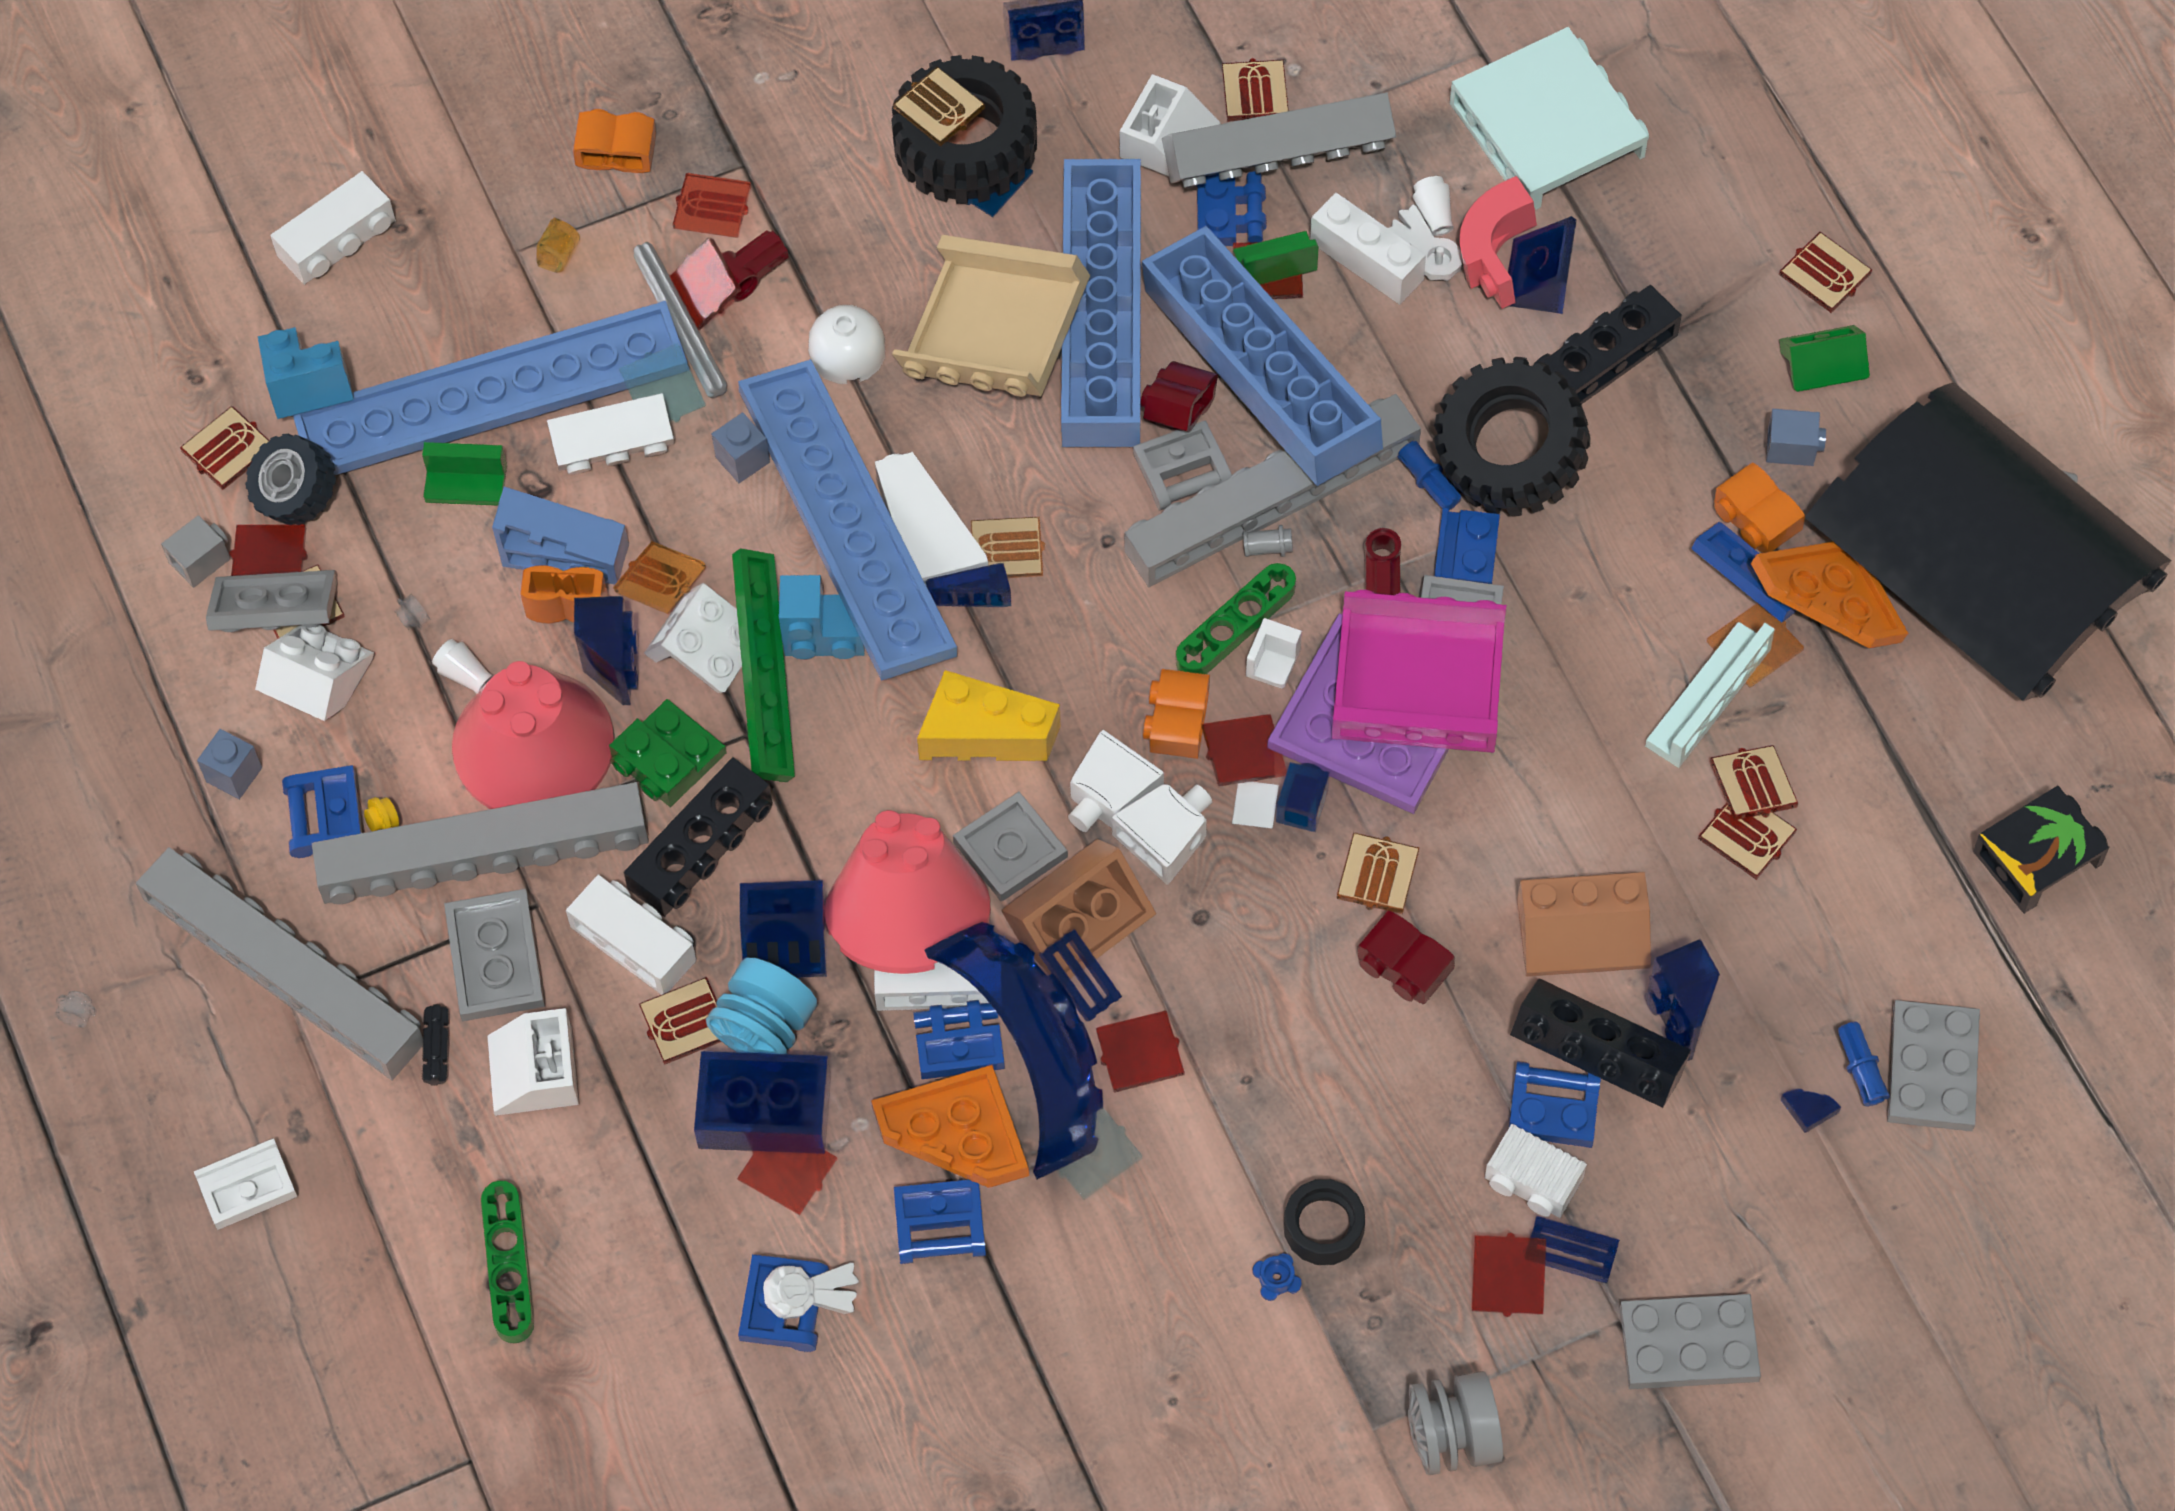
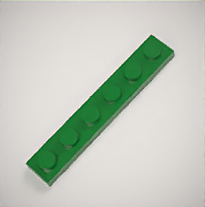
M740 548L732 554L751 771L761 779L788 782L795 777L783 643L779 623L775 556L770 553Z

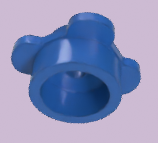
M1288 1254L1269 1257L1265 1261L1256 1262L1253 1266V1275L1261 1283V1296L1265 1300L1274 1301L1280 1294L1286 1292L1294 1294L1301 1288V1279L1295 1276L1293 1258ZM1279 1274L1281 1279L1274 1280L1273 1276Z

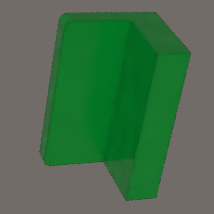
M1307 231L1235 248L1233 249V256L1259 284H1264L1316 271L1318 268L1319 246L1316 239L1310 240Z
M1855 325L1779 339L1780 352L1790 361L1792 388L1797 392L1867 379L1870 376L1866 333Z
M424 442L422 457L427 473L423 497L426 503L499 505L507 472V462L502 445Z

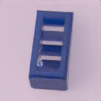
M1004 563L926 580V587L936 606H1011V589Z

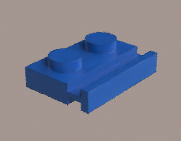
M1443 508L1435 576L1492 584L1500 514L1460 510L1459 513L1448 511L1449 508Z

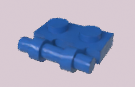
M1256 171L1249 172L1246 175L1247 184L1244 186H1235V178L1220 181L1219 174L1206 176V183L1197 185L1198 230L1207 226L1224 246H1236V233H1248V241L1250 243L1262 242L1263 231L1267 227L1266 214L1262 212V202L1266 199V187L1262 184L1261 173L1256 174ZM1236 204H1247V213L1245 215H1236Z
M979 1000L967 1001V1006L942 1009V1005L929 1006L930 1010L913 1012L915 1029L932 1027L933 1032L916 1035L922 1080L959 1075L992 1065L994 1070L1005 1069L999 1024L982 1025V1020L998 1019L996 1002L980 1004ZM969 1022L970 1028L945 1031L944 1026Z

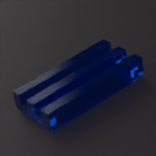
M1075 929L1068 931L1038 954L1086 1022L1094 1019L1097 1014L1106 1010L1110 1004L1122 997ZM1067 943H1070L1106 994V997L1103 998L1066 946ZM1058 951L1095 1003L1094 1006L1089 1007L1053 956L1055 952Z
M1537 1216L1524 1260L1608 1284L1620 1240ZM1541 1232L1546 1233V1234H1550V1235H1553V1236H1557V1237H1560V1238H1564V1239H1567V1240H1570V1241H1574V1242H1577V1243H1581V1244H1584V1245H1588V1246H1591V1247H1594V1248H1598V1249H1601V1250H1605V1251H1608V1252L1605 1253V1252L1598 1251V1250H1595V1249H1591V1248H1588V1247H1585V1246H1581V1245H1578V1244H1574V1243H1571V1242H1567V1241H1564V1240H1561V1239H1557V1238H1554V1237H1550V1236L1541 1234ZM1542 1245L1562 1251L1568 1255L1600 1262L1604 1266L1602 1269L1538 1250L1537 1246Z

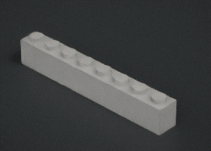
M1397 394L1386 399H1377L1371 402L1369 406L1381 418L1383 449L1316 486L1286 450H1277L1271 453L1263 462L1251 468L1245 467L1236 471L1230 479L1216 486L1208 485L1204 487L1193 498L1183 503H1173L1161 514L1149 520H1140L1134 523L1128 531L1124 532L1125 553L1149 588L1244 539L1243 531H1260L1398 460V453L1406 444L1412 441H1417L1420 444V426Z
M637 782L313 842L312 850L317 886L324 904H346L359 897L369 895L384 897L393 894L396 890L412 887L427 889L439 882L449 880L469 881L477 875L492 872L507 874L519 867L535 864L538 866H549L555 864L558 860L572 857L586 859L596 856L599 852L614 849L629 851L649 842Z
M168 847L136 882L145 902L391 1081L422 1048L423 1038L419 1029L421 1024L412 1014L403 1009L399 1013L388 1005V999L374 987L366 990L357 983V977L345 966L339 964L337 967H334L325 960L327 958L326 955L315 944L308 941L304 945L294 938V931L287 924L279 919H276L273 923L263 915L264 910L251 898L245 897L243 900L232 893L234 891L233 888L222 877L214 875L211 878L204 873L202 865L190 854L185 852L181 856Z

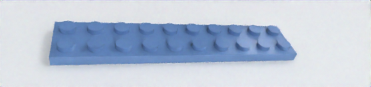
M663 301L352 392L354 398L352 401L293 415L299 436L320 445L324 451L329 453L331 456L330 460L335 466V476L423 450L424 442L447 443L689 371L667 303Z
M810 359L738 381L739 393L756 427L767 438L768 452L881 681L957 657V646L812 360Z

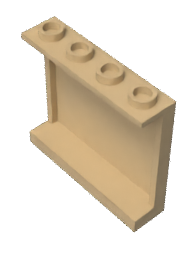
M942 235L937 249L945 259L943 268L908 351L894 349L892 355L902 366L903 372L915 379L930 377L939 379L949 385H957L958 382L972 384L974 387L984 391H990L992 388L1006 390L1020 397L1026 394L1042 396L1090 274L1077 255Z

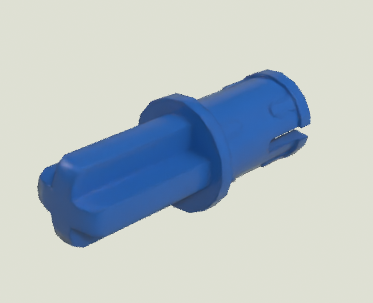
M1417 441L1409 442L1399 451L1397 458L1417 479L1416 485L1419 488H1425L1442 509L1449 508V510H1452L1461 501L1459 492L1442 474L1443 467L1440 464H1435Z
M1850 1022L1839 1027L1838 1035L1850 1063L1846 1069L1848 1073L1853 1074L1864 1106L1877 1105L1884 1102L1885 1099H1889V1092L1877 1066L1880 1060L1878 1056H1872L1860 1024L1858 1022Z

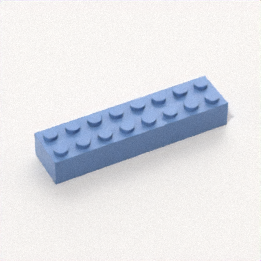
M1064 159L1063 253L1077 255L1090 274V278L1062 344V447H1133L1140 444L1141 159Z
M1207 226L1142 260L1146 293L1316 486L1383 449L1381 418Z

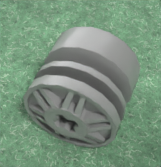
M1485 1371L1455 1376L1453 1397L1447 1396L1444 1386L1439 1379L1431 1380V1401H1429L1423 1383L1410 1384L1409 1427L1415 1451L1418 1453L1427 1475L1440 1473L1439 1453H1442L1447 1470L1456 1471L1459 1449H1464L1473 1467L1502 1462L1503 1443L1499 1416L1493 1390Z

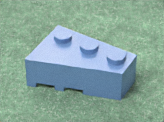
M505 486L503 488L492 526L503 567L524 570L532 566L545 565L556 567L562 571L575 567H589L603 572L605 583L618 585L629 546L624 524Z

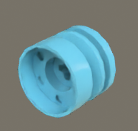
M745 958L740 962L728 982L729 991L732 994H723L718 998L716 1002L717 1007L710 1011L706 1018V1024L720 1041L740 1055L766 1066L778 1067L787 1057V1049L793 1047L796 1042L795 1034L792 1030L799 1031L805 1027L817 1007V998L806 985L784 969L757 958Z

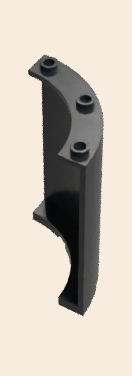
M1952 382L1930 392L1928 398L1931 401L1924 406L1917 401L1888 424L1854 458L1859 465L1844 481L1837 477L1814 504L1805 518L2019 699L2025 701L2036 696L2042 698L2055 684L2056 679L2053 677L2055 673L2097 629L2102 632L2106 630L2117 617L2119 609L2148 590L2154 592L2164 582L2168 575L2164 570L2172 560L1956 383Z

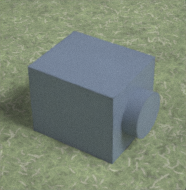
M1772 408L1767 432L1766 462L1814 466L1817 451L1824 452L1826 442V428H1819L1820 412Z
M743 412L711 433L715 458L738 483H741L770 463L767 438Z
M222 729L218 730L197 759L207 783L239 800L262 769L254 746Z

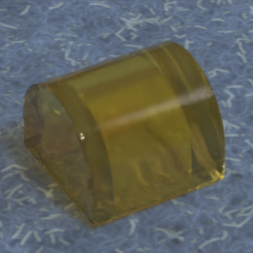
M555 217L550 220L537 244L538 267L556 273L563 271L580 240V235L574 227Z

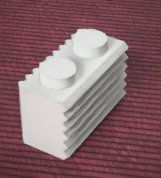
M1511 1124L1487 1164L1485 1179L1490 1181V1186L1496 1192L1504 1196L1515 1194L1527 1200L1528 1207L1535 1213L1545 1217L1553 1214L1561 1218L1584 1178L1587 1164L1571 1156L1569 1153L1556 1148L1554 1145L1548 1144L1539 1137L1525 1132L1524 1129Z

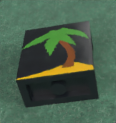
M2057 785L1981 832L1973 852L2023 914L2037 906L2043 891L2089 862L2095 869L2100 867L2110 847L2104 833L2098 827L2092 826L2083 816L2078 802L2071 795H2066Z

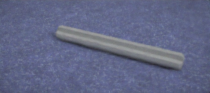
M645 242L642 245L635 246L633 249L634 259L657 302L666 301L682 349L707 396L716 398L719 395L725 394L727 383L653 245Z

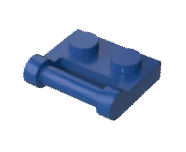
M353 765L290 775L282 780L283 793L288 796L292 839L289 840V852L292 857L305 858L313 854V842L362 833L356 773ZM314 790L319 833L308 835L304 794L307 791Z
M1517 1061L1509 1127L1511 1124L1516 1125L1518 1128L1524 1129L1525 1132L1531 1133L1533 1136L1539 1137L1546 1142L1592 1148L1601 1078L1590 1073L1586 1075L1529 1067L1530 1063ZM1527 1084L1585 1091V1100L1526 1093Z
M971 1180L894 1187L900 1264L913 1263V1259L967 1253H973V1257L986 1256L978 1183ZM964 1226H970L971 1236L911 1242V1232Z
M752 1254L738 1333L739 1341L792 1347L802 1352L815 1351L818 1336L814 1332L819 1307L812 1305L803 1316H800L797 1330L785 1329L787 1319L777 1317L765 1304L763 1286L766 1278L777 1267H801L809 1278L829 1271V1267L819 1262Z

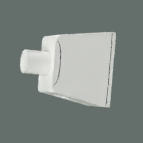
M1102 730L1070 782L1071 798L1078 804L1068 815L1070 822L1083 832H1087L1097 819H1100L1112 828V817L1116 813L1164 784V772L1105 730Z
M1162 784L1112 817V835L1168 885L1205 839L1207 821L1201 812L1212 803V799L1206 790L1199 785H1195L1184 796H1181L1170 785Z

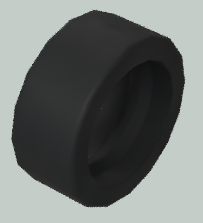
M1315 1179L1301 1185L1290 1196L1284 1212V1234L1291 1250L1302 1260L1315 1265H1335L1347 1260L1359 1248L1365 1231V1208L1358 1194L1349 1186L1332 1179ZM1316 1201H1331L1339 1204L1346 1210L1349 1216L1350 1227L1347 1234L1340 1241L1333 1244H1319L1309 1240L1303 1235L1299 1225L1302 1210L1308 1204Z

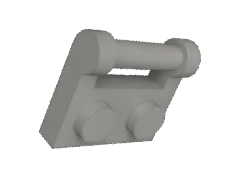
M1206 420L1196 423L1189 432L1177 430L1133 446V455L1152 492L1158 510L1167 508L1173 501L1198 493L1208 485L1216 486L1232 476ZM1209 463L1213 468L1210 472L1165 487L1163 483L1165 479Z

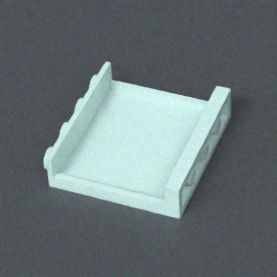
M1569 27L1452 81L1450 105L1504 181L1515 176L1519 178L1534 201L1535 210L1541 208L1544 193L1631 151H1634L1639 159L1645 158L1647 141L1649 139L1646 125L1642 120H1637L1629 110L1624 95L1614 90L1609 83L1605 69L1601 65L1595 64L1589 56L1585 42L1581 38H1576Z

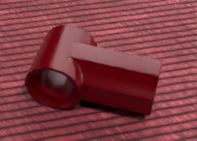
M766 230L736 253L729 250L720 254L710 265L708 274L734 301H742L753 293L760 278L789 258L788 250L774 231Z
M1375 529L1368 535L1365 543V590H1370L1375 594L1396 595L1401 593V540L1398 534L1391 529ZM1379 549H1385L1390 551L1391 554L1379 556L1374 552Z

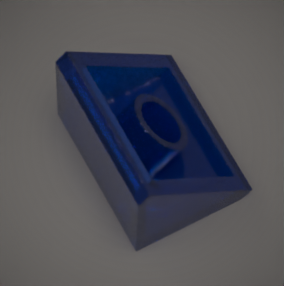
M1570 216L1513 239L1508 273L1512 278L1516 303L1510 305V307L1563 314L1577 221L1574 217Z

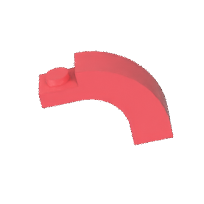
M1517 176L1492 187L1480 196L1468 210L1460 230V248L1464 273L1470 288L1481 285L1488 298L1494 296L1501 309L1516 302L1512 278L1498 258L1497 252L1511 237L1537 226L1534 201Z

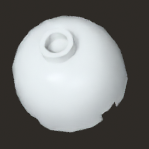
M838 305L826 310L815 320L809 332V356L817 372L824 379L837 384H847V380H855L857 378H860L861 382L869 379L880 369L885 359V336L878 320L867 310L854 305Z

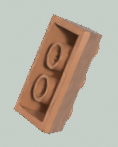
M1096 839L1001 910L1020 944L1059 986L1063 985L1157 914L1120 849L1099 839Z
M1645 872L1520 880L1517 905L1526 977L1648 969L1651 967L1650 907Z

